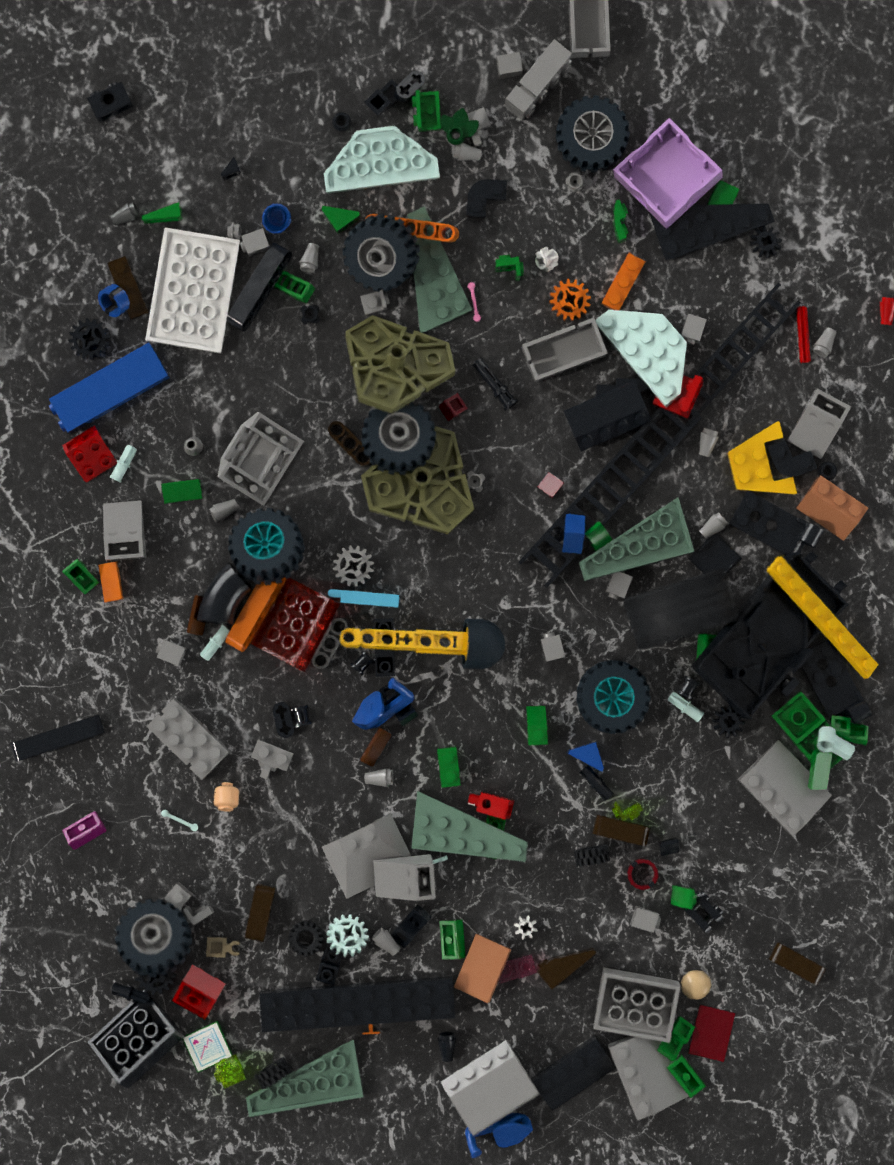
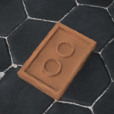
M476 934L454 988L486 1003H490L512 949Z

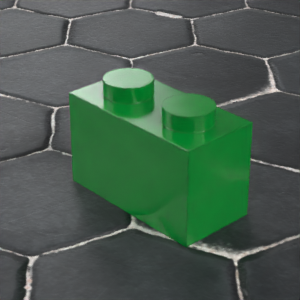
M456 746L437 748L441 787L461 786Z

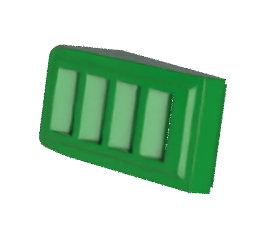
M178 202L142 216V220L145 224L181 221V205Z
M283 271L274 285V288L304 304L308 303L315 290L311 283L286 271ZM285 276L286 279H285L283 285L281 286L280 283H281L283 277ZM291 280H293L289 289H287L288 284ZM297 284H300L299 287H298V289H297V291H296V293H295L294 290H295Z

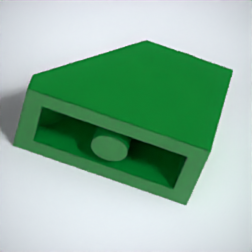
M526 706L528 745H548L546 707Z

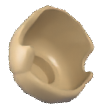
M698 970L688 972L681 981V989L684 995L695 1000L704 998L710 992L712 986L710 977L704 971Z

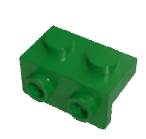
M415 90L416 96H412L413 108H417V115H413L414 127L418 126V132L441 131L439 91L420 92Z
M501 255L499 259L495 260L496 273L515 271L516 282L520 281V277L524 273L523 262H519V257Z

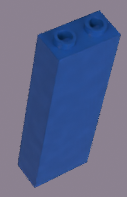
M147 343L49 398L51 402L49 408L54 415L57 414L60 418L58 424L63 432L67 431L71 434L170 377L152 345Z

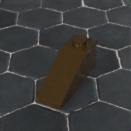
M124 256L108 262L107 264L115 284L120 286L129 298L130 307L127 312L130 319L149 313L128 259Z
M594 948L551 957L549 960L545 958L537 965L539 968L536 970L552 990L593 957L596 951Z

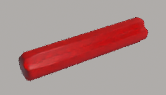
M799 306L796 309L799 357L801 363H808L811 361L808 313L806 306Z

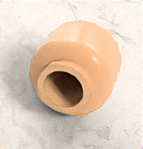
M223 782L222 786L215 788L213 803L218 807L219 811L230 812L238 806L239 790L233 787V783Z

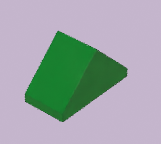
M322 206V213L337 234L360 219V212Z
M76 559L62 571L84 595L99 583L80 559Z

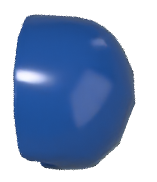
M280 203L269 205L262 214V224L271 233H282L291 223V213L286 206Z

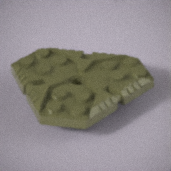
M374 315L345 331V339L350 363L353 366L352 373L358 402L393 414L419 398L421 393H427L435 388V386L455 376L456 370L449 342L415 330L413 334L406 332L407 327Z
M435 426L436 439L432 455L429 460H426L423 467L418 466L413 473L406 471L405 475H400L399 472H394V475L388 474L389 470L385 469L383 472L378 470V465L376 464L372 465L361 475L369 511L404 522L405 520L412 521L414 525L444 534L452 532L474 511L466 475L462 474L461 470L463 469V463L455 432ZM454 472L455 476L449 478L448 473ZM422 475L427 478V481L422 483L417 481L416 478ZM409 508L416 509V513H408Z

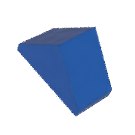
M566 514L562 552L582 554L585 534L584 515Z
M596 742L570 749L567 752L569 755L600 771L604 769Z

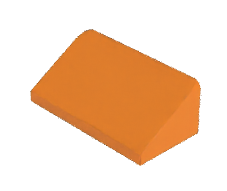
M118 562L98 565L104 603L124 600Z

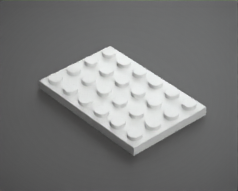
M164 228L146 341L222 353L240 240Z

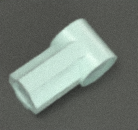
M824 726L819 729L817 747L820 751L833 752L845 760L851 758L855 751L854 745L838 737L835 729L832 727Z

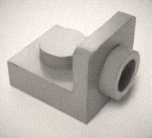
M382 289L379 292L360 296L365 316L387 310V304H390L388 294L383 293Z
M205 905L195 910L196 915L193 914L189 906L183 909L185 912L183 915L188 924L192 923L193 926L215 912L211 905L207 908Z

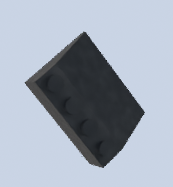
M150 996L147 1004L132 1000L88 1041V1044L116 1082L129 1089L185 1035Z

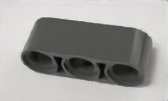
M336 618L330 624L312 658V663L316 668L324 669L330 664L341 644V632H337L334 629V625L336 622L342 621L345 624V629L349 627L346 620ZM328 638H333L336 642L333 649H328L325 646V641ZM319 655L326 657V664L323 666H319L316 663V658Z

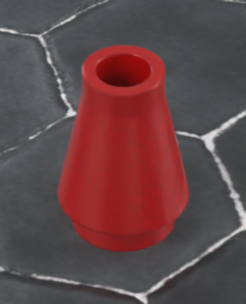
M882 297L881 302H879L881 324L892 325L894 319V298Z

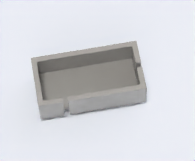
M569 0L571 58H588L589 54H592V57H609L610 28L608 0Z
M554 39L519 81L522 86L516 85L506 97L505 107L523 121L525 117L529 119L535 111L536 104H541L547 97L548 89H553L557 85L561 73L566 74L570 69L572 53Z
M594 318L578 323V330L576 331L575 325L522 344L521 348L527 363H532L529 364V369L535 383L607 356V350Z
M176 698L172 699L161 711L164 713L163 715L161 713L158 714L146 726L186 765L191 764L190 769L201 780L205 779L231 752Z

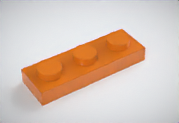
M628 253L601 304L612 310H620L646 261Z

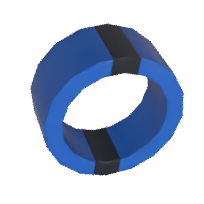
M116 284L108 285L98 294L101 308L111 317L120 316L130 307V301L126 292ZM109 295L115 299L118 308L111 302Z

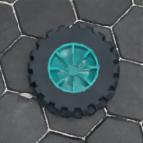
M260 508L256 509V512L253 514L251 511L246 513L247 517L244 519L241 517L237 521L238 526H233L231 529L233 535H229L228 539L230 544L228 546L229 553L237 571L248 581L253 579V582L259 585L261 582H264L265 585H271L273 581H276L278 584L282 582V578L286 577L288 579L291 577V572L298 570V563H302V553H304V541L296 522L289 515L285 516L283 511L277 510L274 512L273 508H267V511H263Z
M608 660L595 664L581 677L576 690V703L584 720L593 728L609 734L623 733L633 729L644 719L649 709V701H651L650 688L646 678L636 667L623 661Z

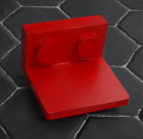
M683 375L682 392L678 399L665 407L655 396L653 404L688 418L703 386V378L695 375L694 379Z
M95 425L62 445L65 454L85 482L92 480L118 463Z

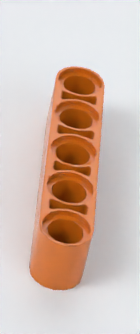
M370 214L367 217H370L372 215L375 217L378 214ZM395 217L394 219L396 221L399 219L403 220V225L406 228L414 223L415 231L411 234L412 236L416 235L420 239L451 243L455 242L459 237L458 229L449 224ZM429 226L434 228L431 236H428L426 231ZM450 228L452 236L447 239L445 231Z
M286 577L282 578V582L278 584L276 581L271 582V585H265L264 582H261L260 585L256 584L226 637L225 642L240 652H244L284 585Z

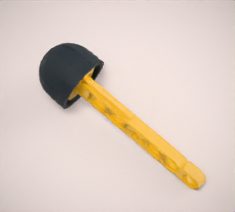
M466 618L462 632L364 629L360 631L357 628H347L340 635V643L347 648H359L361 646L365 649L416 651V653L461 655L462 667L464 669H486L492 667L501 659L505 650V638L500 628L493 622L484 619ZM346 633H350L353 635L354 640L348 643L343 639V636ZM365 634L371 635L373 642L365 643L363 636ZM389 635L393 642L385 644L382 641V637ZM396 636H399L398 640H404V637H408V640H411L408 645L405 644V641H398V645H395ZM428 637L431 640V644L423 646L420 642L421 638ZM447 638L450 641V645L448 647L441 646L440 639Z

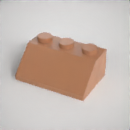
M820 475L816 478L796 509L844 541L859 523L868 507Z

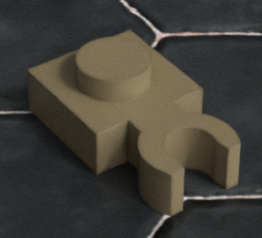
M207 937L206 957L226 958V952L233 956H238L240 952L234 951L232 947L233 945H240V941L234 940L231 943H227V937Z

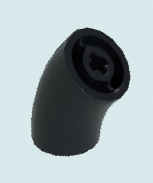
M227 563L211 581L202 598L197 621L233 625L239 605L247 594L252 591V588L232 563Z

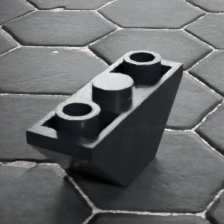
M393 618L374 619V629L394 630ZM389 635L382 637V641L385 644L393 642ZM375 649L376 677L395 676V650Z

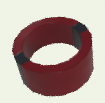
M636 859L628 866L627 878L635 888L646 890L653 887L657 882L658 869L648 859ZM640 863L649 864L653 869V878L646 885L636 884L632 879V870Z

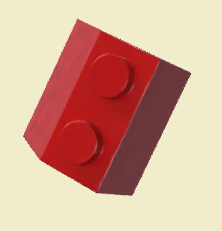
M192 965L172 1001L206 1020L225 983L206 973L203 969Z

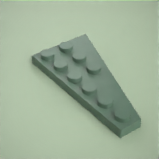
M425 206L407 214L408 219L431 222ZM414 223L409 225L412 229L410 233H413L415 231ZM429 226L426 231L428 236H431L433 234V226ZM417 238L418 240L415 244L419 245L420 252L416 254L419 256V262L416 264V269L413 273L420 332L425 333L471 312L472 308L441 241Z
M677 497L582 560L579 564L584 581L693 553L694 548L679 498Z
M417 791L412 849L526 861L527 841L483 822L455 807H451L423 792Z
M354 1039L296 1069L266 1089L261 1088L246 1096L249 1117L363 1097Z

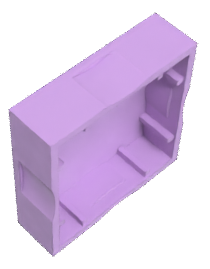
M670 118L654 131L641 147L630 153L613 169L614 177L666 229L723 178L722 169L704 151L698 149Z

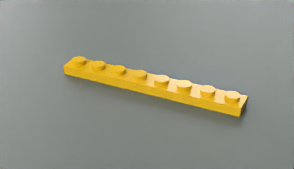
M777 557L766 571L864 679L869 678L879 664L783 557Z

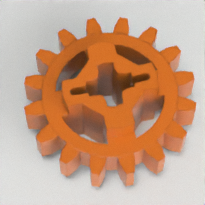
M567 279L566 284L560 281V287H553L556 293H550V296L554 298L549 301V304H554L551 310L558 311L557 317L563 315L564 321L567 317H570V320L573 321L574 316L580 319V313L586 314L585 307H590V304L586 302L591 299V296H586L589 290L582 289L583 283L577 285L576 279L573 283H570V280ZM569 288H574V289H576V290H578V291H577V292H573V291H570ZM562 292L563 298L557 302L558 294ZM567 296L570 298L574 297L573 304L570 302L566 303ZM583 298L582 306L579 309L577 302ZM567 308L570 309L571 312H566L562 309Z

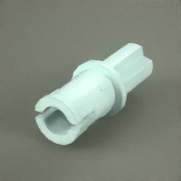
M131 445L126 446L120 459L117 460L118 463L110 478L121 483L125 472L131 467L129 465L137 451L135 447Z
M221 625L216 634L209 638V643L200 653L201 657L209 661L218 648H222L221 645L230 630Z
M672 692L668 697V701L679 708L681 713H686L696 722H699L704 715V712L691 704L690 700L687 701L676 692Z

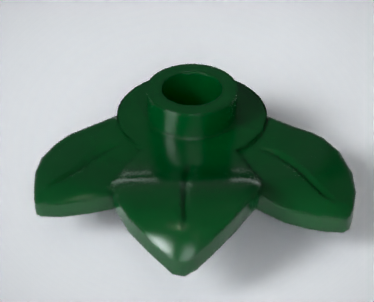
M464 108L455 112L452 118L443 115L440 123L442 130L447 133L448 142L452 145L462 144L465 138L472 137L479 127V121H469ZM455 133L460 135L458 139L453 138Z

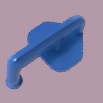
M391 678L388 688L395 689L401 695L384 707L382 693L379 691L371 693L362 701L352 722L364 730L379 727L414 700V694L403 684L396 681L395 678Z
M521 1113L508 1114L475 1136L472 1135L467 1127L465 1135L471 1157L477 1158L481 1154L475 1137L493 1132L497 1146L504 1148L519 1144L532 1132L533 1128L529 1117Z

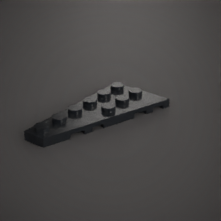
M769 203L693 205L667 229L649 212L665 261L775 222Z

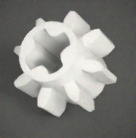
M546 246L536 253L535 262L540 270L545 268L549 272L558 266V254L554 249L548 250Z
M527 915L526 919H522L519 916V924L514 923V926L518 927L515 934L521 933L523 940L527 935L532 938V931H537L533 927L536 920L531 922L529 915ZM525 923H528L531 929H527L526 932H523V928L521 927V925H525Z

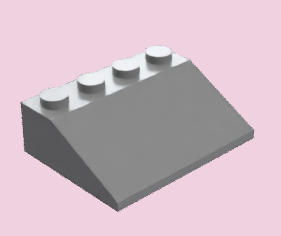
M779 740L737 779L791 836L799 832L832 796L827 790H811L808 788L810 772Z
M603 967L593 1029L670 1043L680 992L679 981Z
M628 1036L607 1045L637 1121L656 1114L689 1097L667 1068L673 1061H670L657 1051L662 1041Z
M506 1040L441 1081L449 1098L473 1136L539 1095L516 1053Z

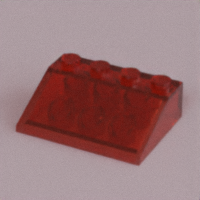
M288 578L258 628L251 644L305 672L340 604Z

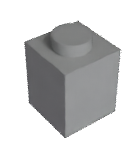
M520 52L497 56L499 79L522 75V69H525L524 57L520 58Z
M263 228L241 236L243 239L240 242L243 253L247 252L249 257L267 251L270 247Z
M691 314L686 316L681 336L686 340L687 344L694 345V343L700 342L707 319Z
M622 572L612 574L605 591L609 593L608 597L618 601L620 598L624 599L633 577Z
M555 632L544 634V639H540L546 662L565 657L560 635H555Z
M163 640V643L159 642L157 646V658L180 666L187 648L168 640Z
M178 882L164 899L180 910L193 893Z
M635 906L630 925L654 933V930L659 928L661 918H659L658 912Z

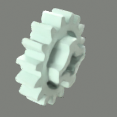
M351 914L346 919L344 915H341L340 920L334 918V924H329L328 928L330 930H327L326 935L330 937L327 938V943H332L330 949L336 948L337 955L343 952L344 957H346L347 953H350L353 957L355 951L361 953V947H366L367 943L365 941H368L369 936L365 934L368 932V928H363L364 921L358 923L359 917L353 920ZM351 931L350 936L344 940L347 933Z

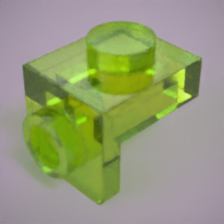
M616 801L612 803L614 805L612 811L617 819L621 818L622 821L628 818L630 820L637 818L641 815L640 811L643 810L639 802L621 811Z

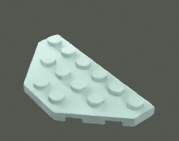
M395 126L356 131L347 145L337 155L334 162L324 172L327 194L440 178L437 158Z
M608 310L595 320L598 329L665 407L681 396L687 342L663 314Z

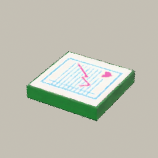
M218 1020L182 1038L197 1072L233 1057Z

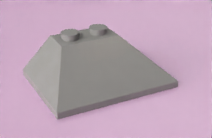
M257 412L240 426L223 453L217 477L264 506L304 441L265 415Z
M391 813L322 846L346 899L375 885L373 860L411 856Z

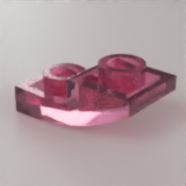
M532 954L507 960L498 984L536 974L537 970Z

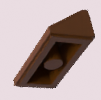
M194 596L187 627V633L200 636L203 635L206 624L205 622L197 621L202 596Z
M381 727L378 728L360 761L373 767L392 734Z

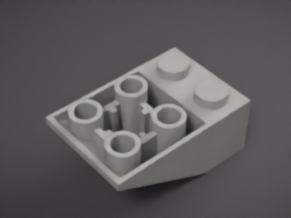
M819 389L814 390L787 441L806 452L811 450L812 455L821 459L841 427L851 406Z
M142 500L103 504L105 560L146 558Z
M431 854L373 860L376 897L414 901L436 899L434 864Z

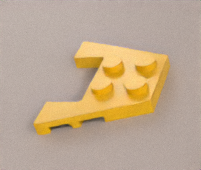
M779 421L727 453L736 490L797 494L793 477L778 481L773 480L764 445L766 442L783 438Z

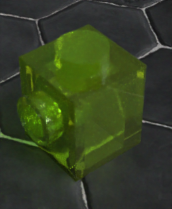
M236 1054L215 1063V1079L218 1083H222L224 1089L246 1079L244 1068Z

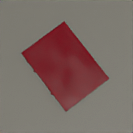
M700 1005L697 1018L695 1019V1029L691 1037L692 1040L688 1054L724 1062L735 1013Z

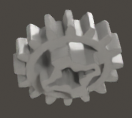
M349 545L348 551L342 548L343 554L337 553L336 555L339 559L333 560L337 564V567L333 568V570L338 571L335 575L336 578L341 576L340 582L348 581L347 586L349 587L352 582L356 587H358L359 581L365 584L364 578L370 579L371 577L368 573L374 572L370 568L371 565H374V562H369V559L372 557L371 554L366 556L367 550L364 549L361 552L360 546L353 550L352 545ZM351 553L359 554L362 557L359 559L352 558ZM345 558L346 565L341 569V562ZM351 561H353L354 563H359V565H357L358 570H347L349 569L348 567L351 566ZM366 563V571L362 574V565ZM349 573L355 574L357 579H350L345 575Z

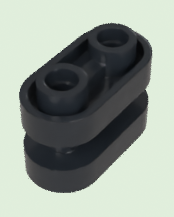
M703 890L700 893L696 891L697 900L696 904L693 905V909H682L708 934L713 929L709 924L713 920L719 924L724 919L722 916L724 912L717 905L713 907L708 902L710 898ZM700 906L708 913L704 919L696 912Z

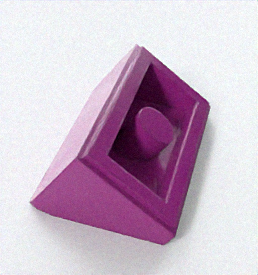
M94 811L62 831L69 846L76 850L107 830L97 812Z

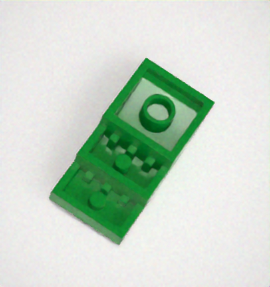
M800 691L776 711L772 717L811 763L813 749L819 750L817 747L819 729L824 726H831ZM833 753L830 769L843 758Z

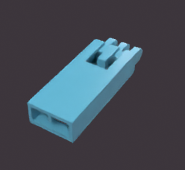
M335 589L328 591L330 597L341 598L340 603L399 608L400 595Z

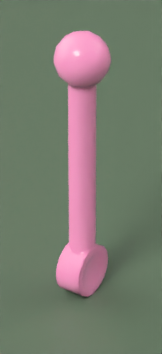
M470 282L468 284V288L471 291L473 309L475 314L473 319L475 322H479L481 316L478 314L474 292L475 284L473 282Z

